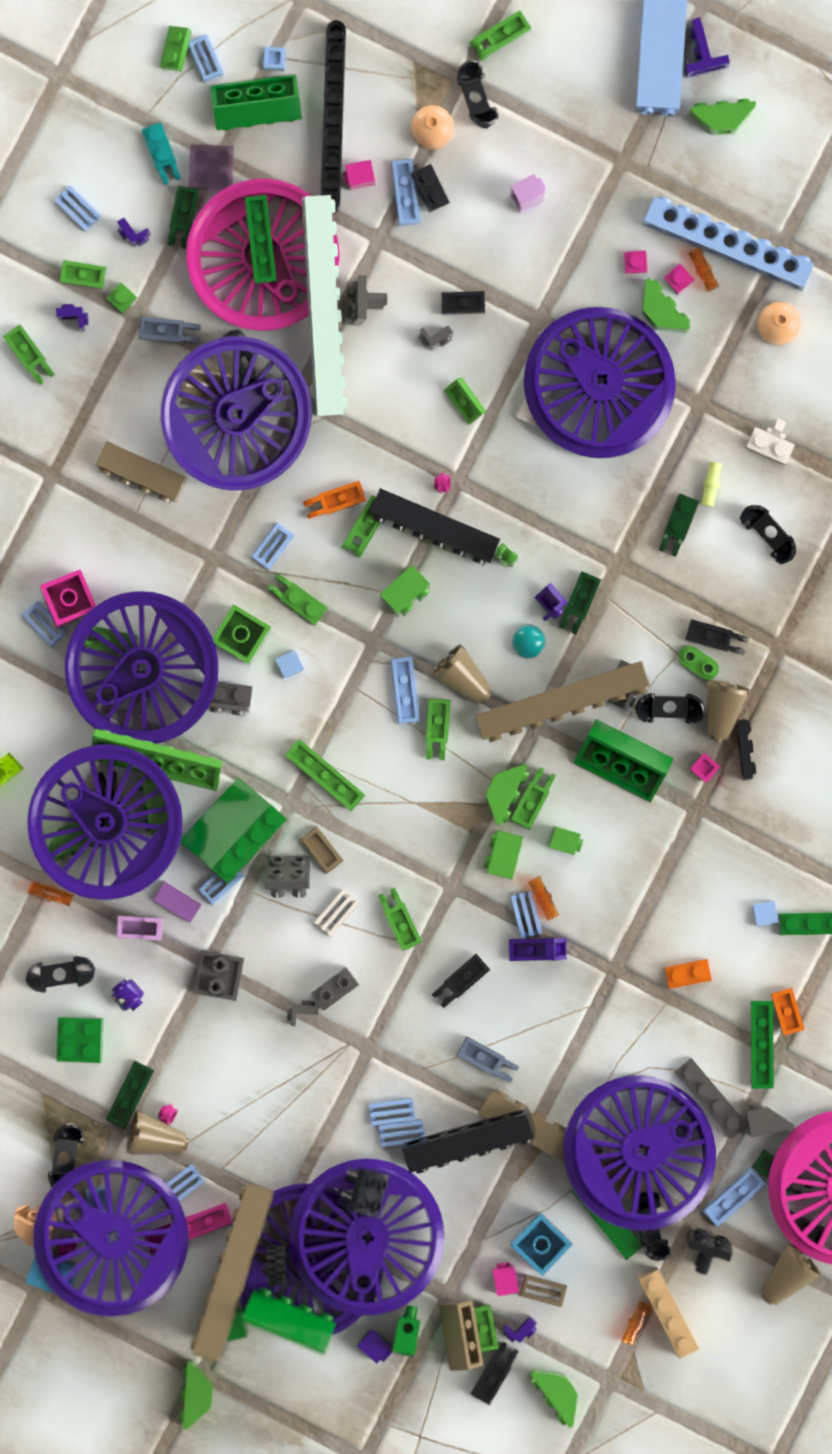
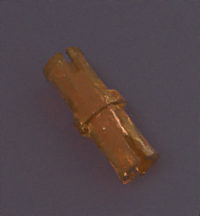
M701 247L688 253L697 270L695 272L697 276H700L706 291L710 292L718 288L720 285L711 270L713 267L711 264H708Z
M541 876L528 881L537 898L535 901L537 904H540L547 921L559 916L560 914L551 899L552 894L551 892L548 893Z
M35 881L31 882L28 894L44 898L46 902L51 903V901L68 907H70L74 896L73 893L56 889L54 885L47 886ZM42 890L60 895V897L44 893Z
M639 1300L632 1318L628 1320L629 1325L621 1341L631 1346L635 1345L641 1329L645 1327L644 1322L652 1308L651 1305Z

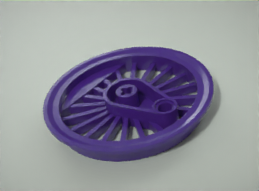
M588 307L575 310L558 318L539 335L530 350L525 365L524 393L534 421L541 431L555 444L571 453L584 457L613 458L639 449L649 442L662 428L671 412L675 397V370L671 356L661 338L650 326L636 316L614 308ZM594 321H607L603 354L599 353ZM588 322L593 349L586 346L576 325ZM612 323L624 326V330L610 359H608ZM570 328L576 339L569 338L564 340L560 334ZM630 329L639 335L640 338L615 363L613 361ZM554 340L561 345L558 349V355L547 350ZM643 341L651 348L652 351L621 368L619 367ZM565 347H572L575 350V355H567L564 350ZM545 355L563 364L568 372L540 368L543 356ZM654 356L659 364V368L622 373ZM661 374L662 380L658 386L624 381V379ZM539 375L571 378L574 382L540 387ZM604 378L605 381L599 385L597 383L598 379ZM574 387L578 388V390L547 406L541 394ZM623 387L652 392L645 399ZM619 393H621V394H623V395H625V396H627V397H629V398H631V399H633V400H635V401H637V402H639V403H641V404L635 409V408H634L622 395H620ZM582 394L583 396L558 422L552 417L549 410ZM615 398L631 413L626 419ZM587 399L589 402L572 434L561 425ZM609 402L621 422L615 430H613ZM595 403L590 441L577 435L592 404ZM603 404L609 436L604 442H596L600 407Z
M222 337L194 349L172 372L164 389L161 402L162 432L173 458L193 478L222 490L253 489L278 478L299 457L311 428V397L301 371L280 349L252 337ZM233 350L231 390L221 352ZM240 350L252 352L240 387H238ZM258 354L267 358L269 362L255 381L248 383ZM215 355L225 392H223L204 362L205 359ZM198 364L220 395L219 397L189 374ZM274 365L283 374L277 379L265 377ZM185 378L214 399V403L181 391L180 388ZM287 380L291 392L282 395V382ZM269 383H273L275 386L271 394H268L266 391ZM177 395L211 406L212 409L178 408L176 405ZM290 398L294 400V411H268L274 403ZM233 409L238 410L236 412L238 415L237 417L231 416L233 415ZM183 414H212V416L188 423ZM263 416L294 417L291 431L260 419ZM214 421L213 424L197 435L192 429ZM258 423L289 435V438L282 448L255 425ZM218 427L216 432L212 435V437L204 446L200 439H202ZM250 430H253L279 451L274 459L268 460L250 433ZM223 432L213 460L208 451ZM230 434L228 475H224L218 468ZM243 434L247 436L265 464L255 471L252 469ZM236 435L238 436L247 473L235 475Z
M134 591L122 593L95 606L75 628L65 656L67 688L76 709L87 723L94 729L107 730L114 734L127 735L134 739L150 741L154 744L174 739L195 725L208 709L218 683L219 662L217 650L204 622L182 602L155 592ZM139 605L140 646H138L125 607ZM144 605L151 606L156 612L146 646ZM120 609L133 649L107 615ZM161 618L167 629L155 647L152 648ZM102 619L105 621L128 651L127 653L93 629ZM171 632L176 640L158 652V649ZM89 634L123 657H116L84 647ZM178 643L184 649L182 652L165 658L162 657V655ZM82 652L118 662V664L81 666ZM185 655H189L195 663L165 665V662ZM139 662L140 664H147L148 667H146L145 669L146 673L144 671H138V668L140 667V665L138 664ZM165 669H199L204 675V680L202 683L165 672ZM112 670L107 678L83 685L81 671ZM163 676L200 687L201 691L197 700H194L172 685ZM158 682L193 705L184 716ZM100 685L96 692L97 700L92 703L85 690ZM153 686L179 720L168 726L166 725ZM105 688L113 691L114 696L112 699L108 700L103 696ZM147 689L161 728L148 730ZM141 692L142 730L131 729L128 726L137 695ZM132 696L123 726L111 721L110 719L123 700ZM101 703L105 706L114 704V706L105 717L96 708L98 704Z
M95 745L69 753L46 771L31 797L27 828L33 853L42 869L54 882L71 893L97 900H113L131 896L144 890L166 871L174 859L180 844L183 816L180 800L174 785L155 762L130 748L116 745ZM109 759L106 798L102 795L95 760ZM114 760L128 763L114 799L111 801ZM90 762L97 793L89 790L77 770V766ZM134 765L145 774L118 805L117 802ZM72 770L80 785L77 783L65 784L61 778ZM149 777L158 786L156 790L123 809V806ZM56 784L62 787L61 797L63 801L49 796ZM74 787L78 790V797L70 800L67 792L70 788ZM162 793L166 806L127 815V812ZM47 800L69 809L74 817L44 815ZM168 811V819L163 825L128 821L129 819ZM109 817L110 827L104 826L102 828L103 822L101 819ZM43 820L79 822L81 826L44 834ZM128 827L159 830L150 839L129 830ZM82 830L85 831L82 835L50 853L45 839ZM125 833L147 842V844L140 849L125 836ZM89 836L86 843L64 868L56 862L55 856ZM120 839L138 853L133 860L125 850ZM95 841L80 879L78 880L68 874L67 871L91 843ZM101 843L98 885L85 883L84 881ZM114 843L117 844L128 863L122 872H120ZM107 844H109L116 875L115 881L110 886H104Z
M625 1076L600 1085L580 1102L566 1128L563 1158L565 1170L573 1190L592 1213L617 1227L647 1231L674 1224L698 1206L706 1195L714 1176L716 1145L707 1117L699 1105L686 1092L672 1083L655 1077ZM629 1090L635 1129L617 1095L619 1092ZM635 1090L648 1091L643 1128H641ZM656 1092L666 1097L652 1126L649 1127L653 1093ZM611 1096L629 1133L600 1104L603 1100ZM670 1100L676 1102L681 1109L667 1123L659 1124ZM594 1108H596L624 1136V1138L588 1119L589 1115L594 1110ZM686 1112L693 1123L689 1124L685 1120H676ZM586 1124L620 1142V1144L589 1139L583 1130L584 1125ZM676 1127H680L684 1131L683 1138L675 1134ZM696 1127L700 1140L686 1142L692 1136V1129ZM592 1145L618 1149V1152L596 1155ZM700 1145L702 1147V1158L673 1154L679 1148ZM644 1148L645 1153L639 1155L637 1151ZM619 1157L618 1161L604 1168L599 1161ZM666 1159L701 1164L699 1176L693 1175ZM622 1164L623 1168L609 1180L605 1172ZM661 1165L695 1182L690 1193ZM656 1170L684 1197L676 1206L672 1203ZM626 1171H629L617 1195L612 1185ZM649 1173L652 1175L669 1209L665 1212L656 1214ZM636 1174L631 1213L624 1210L621 1200L633 1175ZM642 1175H644L650 1215L637 1214Z
M355 1159L340 1163L324 1171L304 1190L291 1218L289 1243L292 1260L301 1280L317 1298L327 1305L349 1314L379 1315L408 1304L428 1286L442 1258L445 1234L438 1204L432 1193L413 1173H409L405 1168L388 1161ZM359 1167L389 1175L388 1187L384 1192L382 1208L377 1218L360 1214L361 1216L358 1217L357 1213L351 1212L354 1217L351 1220L322 1192L326 1188L337 1189L340 1195L343 1190L353 1191L354 1183L346 1181V1176L354 1177V1175L347 1174L350 1168L358 1171ZM389 1195L401 1196L388 1212L379 1219ZM320 1197L349 1225L346 1226L311 1210L315 1200ZM407 1197L418 1198L421 1204L387 1224L384 1223ZM424 1208L428 1222L388 1231V1228ZM310 1214L346 1230V1233L304 1228L307 1216ZM430 1227V1241L389 1237V1235ZM369 1231L370 1235L373 1236V1239H370L368 1243H365V1240L361 1237L362 1235H366V1232ZM304 1234L343 1237L345 1240L304 1248L303 1238ZM389 1242L429 1247L426 1261L389 1245ZM346 1245V1248L312 1267L307 1260L306 1253ZM386 1250L393 1251L423 1265L416 1278L389 1255ZM347 1253L345 1260L322 1283L314 1272ZM384 1256L412 1281L403 1290L400 1291L384 1263ZM349 1263L350 1272L340 1294H337L327 1286ZM380 1267L384 1270L396 1294L384 1299L378 1278ZM358 1277H368V1285L362 1288L357 1286L356 1281ZM350 1282L354 1290L359 1292L358 1300L344 1297ZM375 1284L378 1300L363 1301L364 1293L369 1292Z
M102 1160L91 1162L72 1170L49 1190L39 1207L35 1219L33 1247L37 1265L43 1278L54 1293L63 1301L80 1311L92 1315L105 1317L124 1316L151 1306L173 1286L186 1259L188 1227L178 1198L159 1176L134 1163L119 1160ZM110 1174L123 1176L115 1214L112 1207ZM104 1175L107 1211L103 1209L91 1177ZM128 1177L136 1179L141 1184L123 1215L120 1216ZM85 1180L97 1208L90 1207L73 1187ZM145 1185L151 1188L156 1195L127 1220L128 1214ZM69 1191L79 1203H71L66 1206L59 1201ZM159 1198L165 1204L166 1211L135 1225L131 1224ZM56 1207L63 1211L62 1219L64 1223L51 1220ZM69 1210H77L80 1215L79 1219L75 1221L70 1219ZM167 1215L171 1217L172 1224L169 1229L135 1232V1229ZM53 1226L71 1230L79 1238L49 1240V1228ZM112 1232H114L115 1239H117V1241L114 1240L112 1242H109L108 1240L110 1237L107 1234L110 1235ZM165 1234L160 1244L135 1239V1237ZM82 1242L87 1245L53 1260L50 1246ZM133 1244L157 1250L152 1257L134 1247ZM90 1249L93 1251L63 1278L56 1264ZM129 1251H132L140 1257L144 1258L145 1260L149 1261V1264L146 1267V1269H144V1267L136 1260V1258ZM97 1255L98 1258L80 1289L76 1290L67 1281ZM124 1256L142 1274L137 1285ZM102 1259H105L97 1298L94 1299L84 1295L83 1292ZM118 1259L133 1290L129 1299L123 1301L121 1298ZM110 1260H112L116 1301H103L102 1297Z
M307 1183L293 1184L273 1191L275 1194L270 1209L279 1204L289 1228L291 1217L284 1202L296 1198L299 1200L304 1190L309 1186ZM326 1188L322 1192L338 1208L347 1212L351 1216V1220L354 1219L351 1212L347 1210V1205L340 1203L341 1195L338 1190ZM320 1197L317 1198L315 1211L318 1213L322 1201ZM332 1210L329 1218L333 1219L337 1212ZM268 1214L266 1220L290 1245L289 1236ZM313 1216L311 1229H316L317 1217ZM347 1221L343 1223L346 1226L349 1225ZM325 1222L321 1230L326 1231L330 1223ZM338 1228L336 1231H334L346 1233V1231H343L344 1229ZM262 1231L261 1237L274 1245H285ZM369 1231L361 1237H365L367 1243L370 1239H373ZM304 1234V1248L341 1241L343 1237L314 1236L313 1234L306 1237V1234ZM286 1245V1272L288 1273L286 1275V1282L290 1278L293 1280L284 1295L288 1297L296 1282H298L299 1287L295 1304L300 1305L304 1282L294 1266L290 1247ZM338 1246L306 1253V1257L312 1258L310 1261V1266L312 1267L344 1249V1247ZM257 1247L256 1252L267 1254V1249ZM347 1253L316 1270L314 1273L318 1279L324 1283L326 1280L324 1275L330 1276L333 1273L330 1270L336 1269L340 1265L339 1263L347 1257ZM256 1254L240 1299V1304L245 1311L255 1288L259 1289L260 1286L272 1290L273 1295L282 1286L275 1285L271 1289L267 1285V1275L265 1276L262 1270L263 1267H266L267 1262H259ZM345 1266L342 1271L350 1272L349 1266ZM380 1267L378 1272L379 1283H381L383 1275L382 1267ZM338 1275L335 1277L336 1281L344 1285L346 1281L344 1278ZM367 1277V1281H366V1284H365L364 1287H366V1286L368 1285V1282H369L368 1277ZM350 1282V1285H349L348 1288H350V1289H352L353 1291L357 1292L356 1290H354V1288H353V1286H352V1284H351V1282ZM331 1283L327 1286L330 1290L340 1294ZM375 1284L369 1292L364 1293L363 1301H373L375 1299ZM307 1288L309 1306L313 1307L312 1311H314L313 1293ZM322 1302L326 1312L334 1316L330 1306ZM342 1312L340 1315L333 1317V1320H336V1325L332 1335L348 1328L362 1315Z

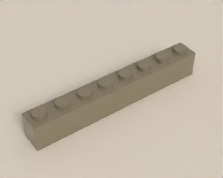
M639 661L476 714L475 716L483 740L489 739L491 743L502 739L501 735L508 732L510 736L522 733V728L530 726L531 729L543 726L542 721L551 719V722H556L564 719V714L571 712L572 716L585 712L584 708L591 705L593 709L605 706V701L613 699L614 702L626 699L625 694L634 692V695L647 692L646 688L651 685L644 663Z
M497 1089L496 1092L490 1091L478 1114L488 1119L521 1110L528 1106L518 1100L515 1103L507 1100L508 1095ZM537 1111L534 1114L530 1112L536 1129L535 1138L530 1144L564 1162L563 1145L566 1127L555 1121L553 1125L545 1121L547 1117ZM592 1145L596 1155L604 1154L602 1153L604 1151L603 1148ZM619 1157L599 1161L604 1168L618 1161ZM621 1164L605 1172L609 1180L623 1168V1165ZM626 1171L612 1185L617 1193H619L629 1171ZM636 1174L633 1175L624 1194V1197L633 1200ZM642 1175V1178H641V1184H642V1182H643V1180H644V1176H643V1175Z
M247 1183L246 1188L242 1187L239 1200L242 1201L239 1209H235L232 1221L235 1223L233 1229H229L225 1242L228 1244L226 1250L221 1251L218 1260L221 1266L219 1272H215L211 1284L214 1287L212 1293L207 1294L204 1303L207 1309L205 1315L201 1314L197 1327L200 1330L198 1336H194L190 1349H193L192 1354L217 1363L221 1361L275 1194L273 1190Z

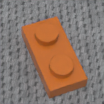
M708 959L664 968L669 989L712 981Z
M788 988L771 993L783 1036L805 1030L793 989Z

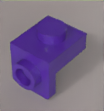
M124 217L117 222L120 227L117 229L123 240L128 239L133 247L136 245L142 246L149 240L148 237L151 233L148 228H145L136 235Z
M63 304L61 308H56L58 320L78 319L81 332L85 331V326L89 325L88 312L84 313L83 307H74V304Z
M552 583L548 584L534 597L548 613L542 618L544 621H547L550 617L555 620L564 612L561 608L568 603Z
M529 1316L516 1331L505 1323L503 1325L505 1330L503 1334L511 1342L516 1340L520 1344L525 1337L529 1339L537 1330L535 1327L537 1322Z

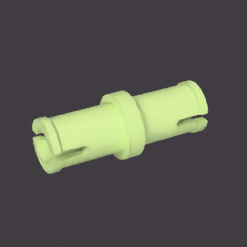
M709 462L706 481H703L704 491L701 505L714 507L717 488H720V483L718 482L722 464Z

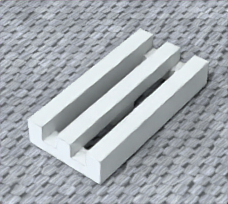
M342 890L314 923L331 937L359 903ZM344 896L346 900L323 925L321 921ZM351 902L353 905L335 926L329 930L327 927L344 907Z

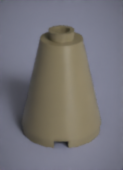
M197 365L189 374L219 397L220 395L200 365ZM208 367L223 392H225L219 369ZM226 371L230 389L232 390V372ZM185 378L180 388L181 391L205 400L212 399ZM183 397L179 404L187 405L197 401Z
M459 644L448 652L450 655L446 659L442 658L431 673L432 677L476 704L479 702L484 703L491 695L489 692L491 687L465 647Z
M707 681V734L711 736V740L723 742L724 739L729 738L749 695V688L738 684L736 686L730 685V682Z
M135 1112L130 1125L131 1133L127 1138L126 1153L131 1155L181 1154L183 1150H187L189 1138H186L185 1132L143 1112Z
M789 1244L785 1247L761 1289L763 1293L761 1297L769 1305L772 1303L778 1305L816 1280L821 1274L815 1263L810 1258L807 1260L802 1256L803 1252L794 1245Z

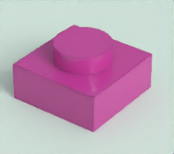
M646 250L624 252L626 275L648 272Z
M681 264L663 278L677 295L694 281V278Z
M703 753L690 770L707 783L721 766L707 754Z

